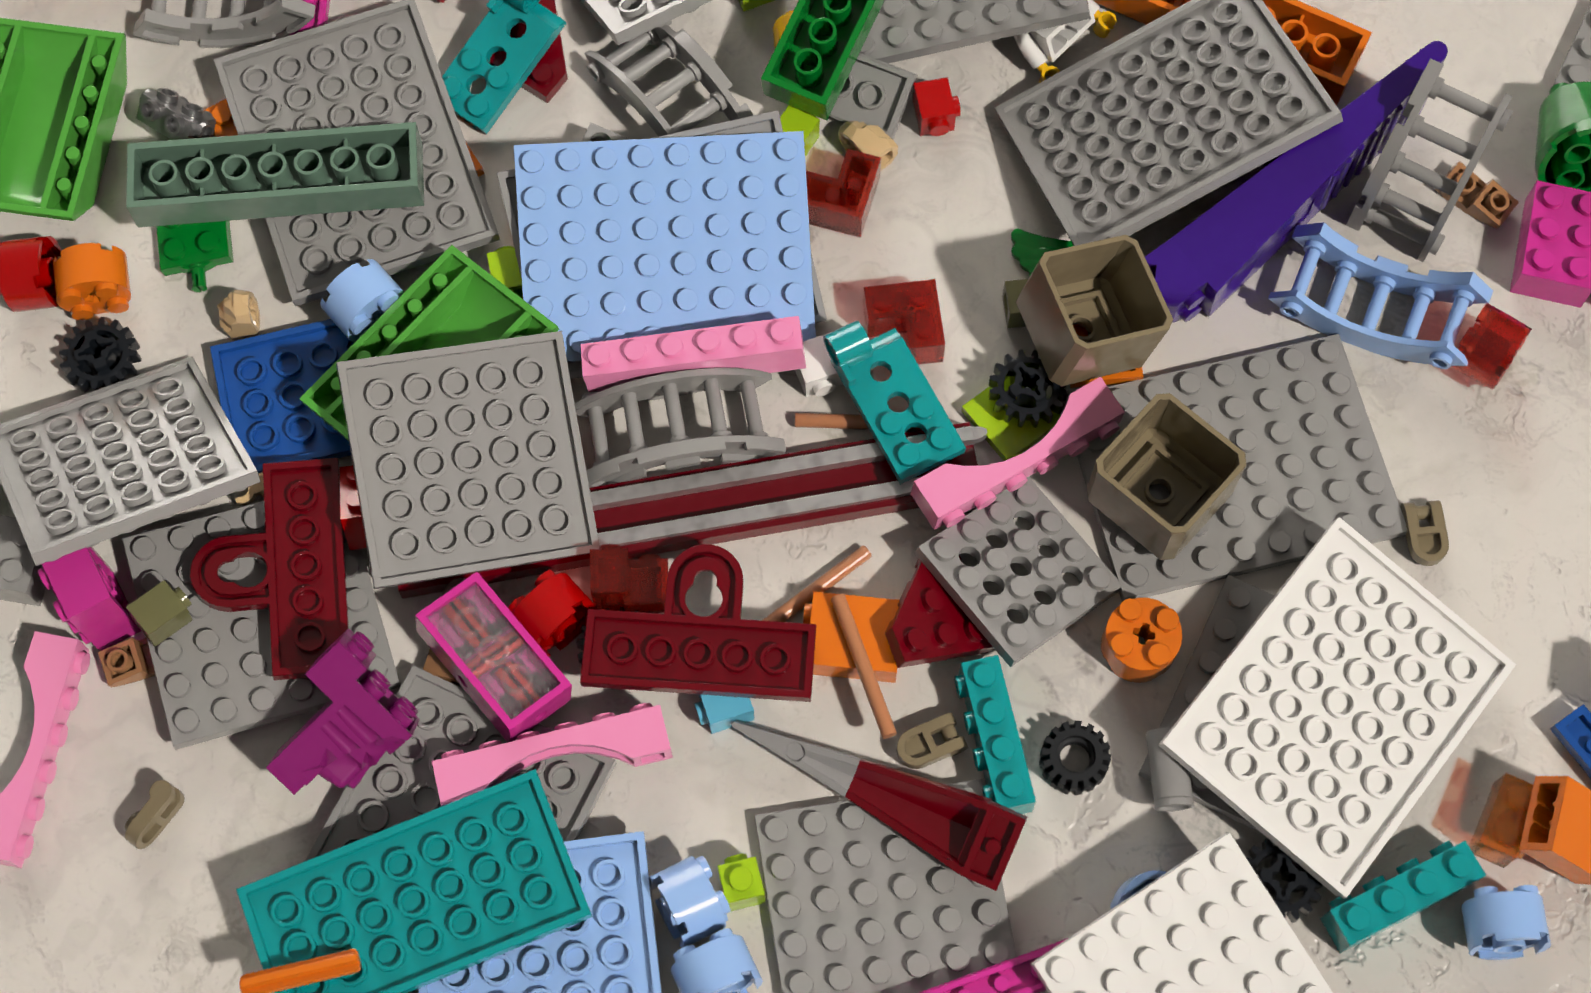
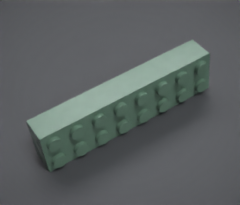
M416 122L127 143L126 208L138 228L424 206L423 145Z

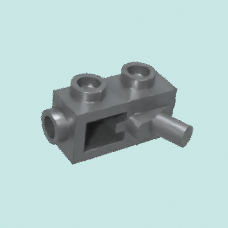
M159 88L158 91L147 89L140 97L136 119L169 139L213 137L216 119L209 111H204L201 106L189 103L185 97L179 96L176 91L167 88Z

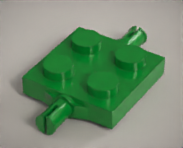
M230 221L157 226L160 271L165 276L178 273L191 274L193 292L200 293L201 290L203 292L207 290L206 271L218 265L234 262Z

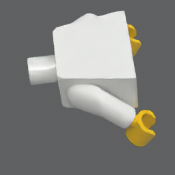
M1088 0L1090 19L1014 35L1021 53L1033 70L1037 68L1041 73L1040 83L1046 80V76H1053L1060 72L1057 67L1048 66L1046 64L1047 60L1053 63L1094 22V33L1100 38H1106L1110 33L1109 28L1113 29L1116 24L1115 14L1110 11L1101 13L1098 10L1100 6L1093 0Z

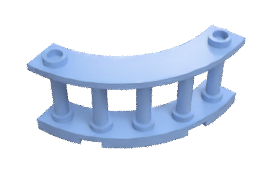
M1324 222L1296 225L1292 238L1304 247L1305 255L1291 291L1270 292L1268 298L1280 308V312L1283 315L1297 319L1327 336L1339 334L1341 341L1379 355L1415 363L1430 364L1440 369H1449L1450 366H1467L1469 359L1454 346L1467 307L1472 306V304L1489 303L1493 290L1474 272L1430 270L1428 276L1408 272L1409 268L1406 264L1379 255L1375 260H1372L1357 253L1358 245L1335 232ZM1319 258L1335 267L1337 273L1324 308L1305 296ZM1351 277L1371 283L1375 288L1361 325L1337 315ZM1393 291L1413 296L1415 299L1401 337L1375 330L1387 296ZM1434 301L1453 303L1440 341L1416 339L1430 303Z

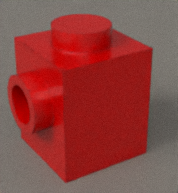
M948 77L914 83L912 102L920 136H941L949 131H954L956 117L961 115L958 96H952Z

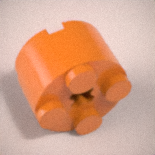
M83 243L60 251L61 258L58 260L54 257L53 271L57 304L62 309L71 312L72 318L88 320L94 314L107 312L122 313L129 309L128 302L131 299L128 263L127 256L122 249L112 246V251L102 250L101 243Z
M1152 598L1125 599L1110 615L1101 638V652L1111 670L1118 677L1135 683H1145L1164 674L1172 665L1181 647L1182 628L1179 616L1175 610ZM1138 636L1145 638L1146 643H1138Z

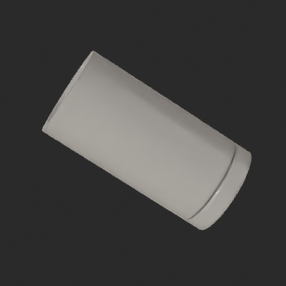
M1172 727L1158 728L1146 732L1155 811L1160 812L1180 811L1194 807L1190 772L1158 746Z

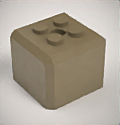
M1127 235L1045 252L1016 300V304L1049 380L1060 386L1142 367L1168 332L1173 322V317L1138 241ZM1078 324L1084 327L1088 332V336L1083 337L1076 334L1073 325Z
M1171 393L1156 394L1096 459L1087 486L1088 501L1160 560H1171L1182 551L1233 494L1246 467L1245 452ZM1154 484H1161L1168 489L1169 497L1158 500L1150 494L1149 488Z

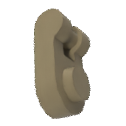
M1439 500L1427 501L1426 505L1416 506L1413 502L1402 503L1400 508L1406 522V539L1411 557L1415 562L1423 566L1438 564L1449 550V540L1441 502ZM1419 520H1427L1430 526L1420 527Z
M947 713L904 732L898 739L896 752L898 759L903 765L911 769H920L947 757L958 755L969 747L964 737H959L955 728L957 722L953 713ZM941 733L945 743L936 746L932 735Z
M158 780L151 785L149 789L150 799L140 811L132 814L125 824V839L137 849H144L149 846L184 804V794L165 780Z

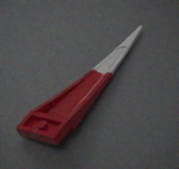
M738 720L731 722L733 728L846 797L959 875L992 890H997L1028 816L981 795Z

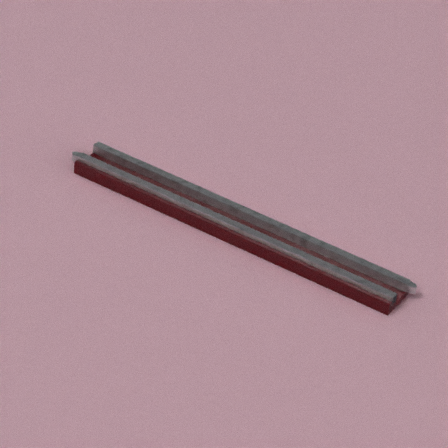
M970 422L954 424L953 426L964 443L966 450L965 453L945 463L961 466H978L974 444L986 438L987 429L979 426L972 427ZM923 430L905 433L906 438L912 443H921L926 438ZM868 439L590 488L600 552L478 573L487 584L541 575L548 570L558 572L683 550L696 545H712L917 509L919 506L910 494L914 481L945 463L900 485L875 439ZM474 573L391 587H398L402 599L443 592L446 585L452 580L458 578L467 579Z

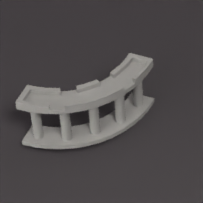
M153 0L152 9H145L136 21L133 35L173 45H179L180 40L199 41L200 48L252 46L273 41L278 33L286 31L292 34L304 27L314 18L315 5L303 0H264L262 9L244 14L245 0H231L228 17L205 18L208 0H193L191 17L165 13L167 0Z
M671 21L662 27L654 28L639 35L633 41L626 42L606 57L591 50L584 53L590 63L587 65L588 71L594 80L609 86L620 94L645 119L658 137L690 130L718 110L720 112L723 111L730 121L754 116L746 103L739 106L728 90L733 84L713 59L683 29L678 32L674 31L669 26L672 24ZM651 43L658 46L623 72L616 67ZM669 56L672 58L676 57L685 65V70L647 96L633 83V81ZM692 81H700L710 93V99L670 126L656 106Z
M1431 58L1402 113L1408 119L1404 125L1399 123L1395 125L1361 193L1360 200L1356 203L1346 224L1359 231L1364 221L1369 224L1373 221L1423 245L1424 247L1417 258L1421 262H1424L1428 253L1436 255L1445 238L1440 232L1495 129L1503 132L1513 113L1512 110L1507 109L1513 96L1505 94L1498 108L1445 84V79L1439 77L1444 64ZM1430 97L1435 100L1436 97H1439L1490 121L1478 146L1424 122L1425 118L1420 116L1419 113L1427 98ZM1418 135L1469 159L1470 161L1459 182L1453 181L1405 158L1406 154L1400 150L1407 136L1415 138ZM1389 171L1395 174L1397 171L1402 172L1450 195L1451 197L1442 213L1389 189L1390 185L1384 182ZM1384 202L1434 226L1431 233L1379 209V204Z
M744 368L684 370L649 376L600 392L584 394L582 400L575 403V409L578 416L589 417L596 459L593 467L586 470L589 488L638 480L647 477V469L666 465L668 471L698 466L701 463L700 458L720 457L721 464L786 453L783 438L770 437L768 433L763 431L756 388L772 379L771 373ZM705 390L713 433L710 437L690 439L685 433L678 393ZM720 390L742 393L749 435H732L730 431H727ZM664 395L671 439L668 443L649 447L644 442L638 402ZM623 407L630 448L627 450V454L610 459L603 415Z

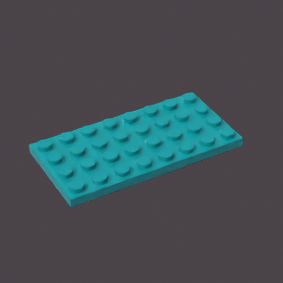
M536 769L236 889L263 970L350 949H356L360 955L361 970L358 973L274 993H409L593 917Z

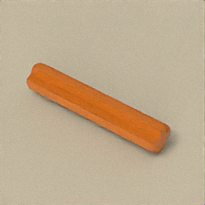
M350 949L244 974L240 977L241 993H274L358 973L361 970V959L356 949Z

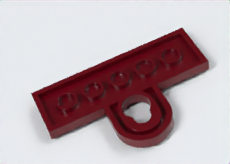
M338 458L264 463L263 484L266 533L223 536L211 540L197 552L191 564L190 578L193 588L199 599L208 607L222 612L269 609L272 676L274 681L308 678L305 674L315 660L349 628L344 536L340 520V469ZM237 558H258L267 565V573L263 581L252 587H241L234 582H225L218 577L219 568L225 563L234 562Z
M710 544L696 545L680 553L671 564L667 578L664 614L588 609L580 684L582 687L811 702L816 624L741 619L744 580L739 562L729 551L719 546ZM703 571H708L715 575L717 587L722 593L723 598L721 607L710 616L695 615L686 606L687 591L694 585L697 574Z

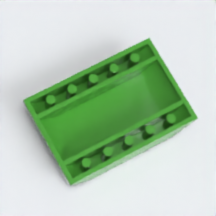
M0 18V212L75 221L93 207L127 87L126 36L124 33Z
M451 245L299 400L349 441L336 367L337 362L557 332L559 328Z

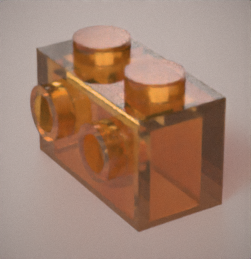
M1505 773L1493 783L1469 845L1475 856L1502 868H1505L1517 858H1523L1525 853L1520 851L1519 847L1533 784L1508 773Z

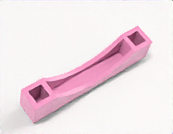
M799 316L580 344L582 375L588 392H600L633 380L692 369L714 367L744 368L774 373L806 368Z
M1099 377L1070 393L1056 425L1039 443L1026 452L1006 461L989 465L961 466L945 463L915 480L910 494L934 530L944 524L947 528L959 523L965 517L964 513L976 507L978 510L989 506L997 499L995 495L1006 489L1009 492L1019 489L1028 481L1027 477L1036 472H1039L1040 475L1045 474L1058 465L1060 458L1068 454L1071 457H1075L1089 447L1090 441L1097 437L1104 440L1115 434L1120 429L1119 424L1125 411L1103 379Z
M38 631L34 632L23 666L30 681L34 699V727L29 748L20 768L9 785L0 793V864L22 868L24 859H27L32 852L34 844L32 833L35 823L43 816L45 810L44 794L47 785L51 784L55 778L57 752L59 747H62L66 742L68 735L66 723L70 711L76 708L79 700V690L77 688L81 675L86 674L90 664L89 649L79 639Z
M642 703L631 707L628 713L616 716L613 712L602 713L594 716L592 722L577 725V722H565L555 726V731L539 734L538 731H529L516 737L517 740L503 744L500 740L488 741L479 745V750L464 753L463 750L445 752L441 755V759L432 761L441 807L507 781L530 765L555 756L597 754L618 759L634 767L673 758L660 705L652 706L651 703Z

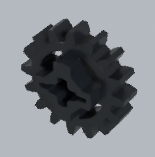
M100 317L98 325H93L89 319L85 320V329L81 330L75 326L72 329L76 336L73 339L68 337L63 339L68 349L59 351V355L64 360L60 367L65 374H68L66 377L73 386L77 384L84 393L90 388L95 391L124 381L127 374H137V370L132 364L141 362L142 358L137 352L141 347L137 340L133 338L134 335L128 327L123 328L116 319L110 326L104 317Z
M1020 349L1016 359L1006 354L1004 365L995 364L993 372L995 375H991L988 386L992 389L989 390L988 397L989 400H997L994 406L995 413L1003 410L1006 412L1005 422H1009L1014 417L1018 419V427L1022 428L1025 420H1030L1033 428H1037L1039 418H1043L1044 421L1050 423L1053 417L1052 412L1061 413L1062 402L1066 401L1068 391L1063 388L1067 385L1060 386L1049 380L1042 361L1038 358L1037 350L1034 349L1031 357H1027L1023 349ZM1009 377L1011 385L1008 391L1005 392L1004 382ZM1051 385L1052 395L1047 400L1045 391Z
M1268 838L1262 842V850L1255 845L1252 846L1248 851L1252 859H1246L1283 916L1287 915L1289 920L1294 923L1299 919V911L1306 916L1313 911L1309 902L1318 903L1322 898L1314 890L1324 885L1295 862L1302 870L1299 871L1291 862V860H1294L1278 846H1273V843ZM1272 856L1270 868L1257 870V866L1262 860ZM1278 872L1281 874L1282 880L1288 881L1283 888L1280 887L1278 880H1273V877ZM1304 891L1298 902L1288 905L1291 892L1299 893Z

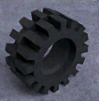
M1067 721L1062 723L1061 727L1053 728L1049 736H1046L1040 751L1039 765L1040 768H1043L1042 775L1044 779H1049L1051 787L1056 789L1058 786L1063 789L1061 793L1067 795L1069 791L1075 792V795H1081L1085 790L1087 792L1094 790L1095 786L1099 785L1104 779L1111 762V754L1108 752L1110 745L1108 741H1103L1104 734L1101 731L1098 733L1093 731L1094 726L1089 723L1087 727L1082 726V721H1075L1073 725H1069ZM1072 744L1082 746L1089 754V765L1084 770L1078 772L1065 768L1060 759V753L1064 747Z

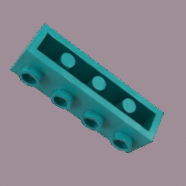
M995 655L963 662L960 665L958 676H954L957 695L959 699L964 698L967 712L963 713L966 731L968 735H974L977 747L972 750L974 763L978 772L983 771L986 785L982 786V794L984 797L992 799L993 802L1018 813H1030L1034 809L1036 799L999 656Z
M1449 840L1429 851L1432 858L1422 863H1419L1418 859L1414 858L1396 868L1399 875L1387 881L1381 875L1362 885L1364 893L1354 898L1349 894L1345 899L1338 897L1329 902L1331 910L1324 914L1320 920L1339 953L1453 896L1484 878L1486 874L1466 840L1456 846H1453Z

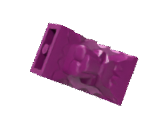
M348 628L315 660L305 675L330 700L278 749L266 766V769L293 795L304 785L307 786L317 775L338 788H344L345 786L355 788L371 766L376 765L386 751L391 755L412 737L420 720L416 716L418 710L412 702L404 696L398 698L388 688L391 684L380 671L368 669L376 654L372 651L374 648L372 642L360 631L354 633Z

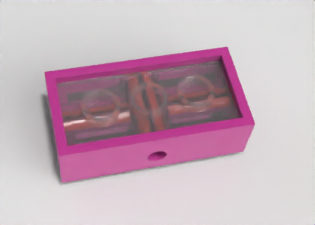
M478 572L469 576L415 615L417 633L507 742L517 740L516 737L530 731L571 700L572 684Z

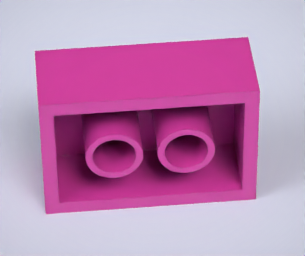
M1536 181L1524 202L1510 287L1511 293L1581 308L1591 294V192L1544 181Z
M86 547L64 555L58 560L43 563V567L37 570L45 587L48 590L52 589L58 599L53 602L58 616L63 622H68L75 634L79 633L86 645L91 642L99 651H102L141 632L126 608L129 603L113 570L93 547Z

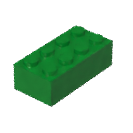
M799 0L761 77L763 94L827 121L885 0Z

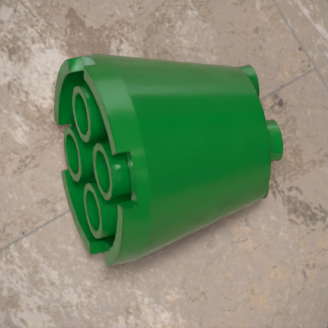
M1562 82L1555 84L1551 87L1549 95L1541 104L1535 156V172L1539 181L1591 192V82H1574L1570 84Z

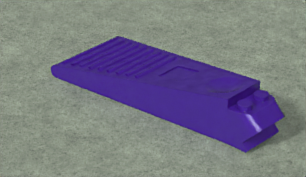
M1433 41L1420 49L1419 52L1405 60L1403 64L1392 70L1387 76L1376 82L1375 85L1340 110L1343 122L1280 155L1172 238L1145 256L1173 317V323L1181 319L1184 322H1188L1201 310L1208 317L1212 315L1292 238L1296 225L1307 224L1321 209H1325L1326 205L1333 198H1336L1344 187H1348L1350 182L1356 176H1359L1367 165L1372 164L1373 160L1382 153L1397 123L1404 125L1408 119L1402 113L1430 58L1442 64L1444 63L1448 53L1446 44L1441 41Z

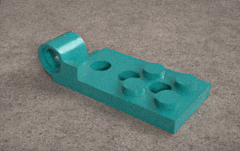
M489 0L486 5L489 12L442 76L455 113L486 135L567 24L565 20L539 4L540 0ZM515 24H526V32L522 37L512 38L510 36L511 28ZM495 52H506V60L503 64L499 66H492L490 64V58ZM485 79L486 87L484 91L479 94H472L470 86L473 81Z
M856 320L823 336L824 345L831 358L833 367L900 485L965 453L966 447L906 342L895 328L869 340L865 329ZM883 366L890 371L891 376L888 380L880 382L871 377L870 371L874 367ZM893 397H902L907 401L908 408L903 412H894L889 408L887 402ZM912 427H917L924 431L926 438L921 443H912L906 438L905 432Z

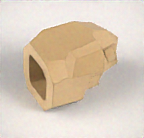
M846 121L839 129V140L852 159L868 173L876 175L891 164L898 154V145L877 125H866L864 122Z
M235 289L228 293V297L224 298L217 305L220 327L233 341L257 336L260 331V312L254 294L250 291Z

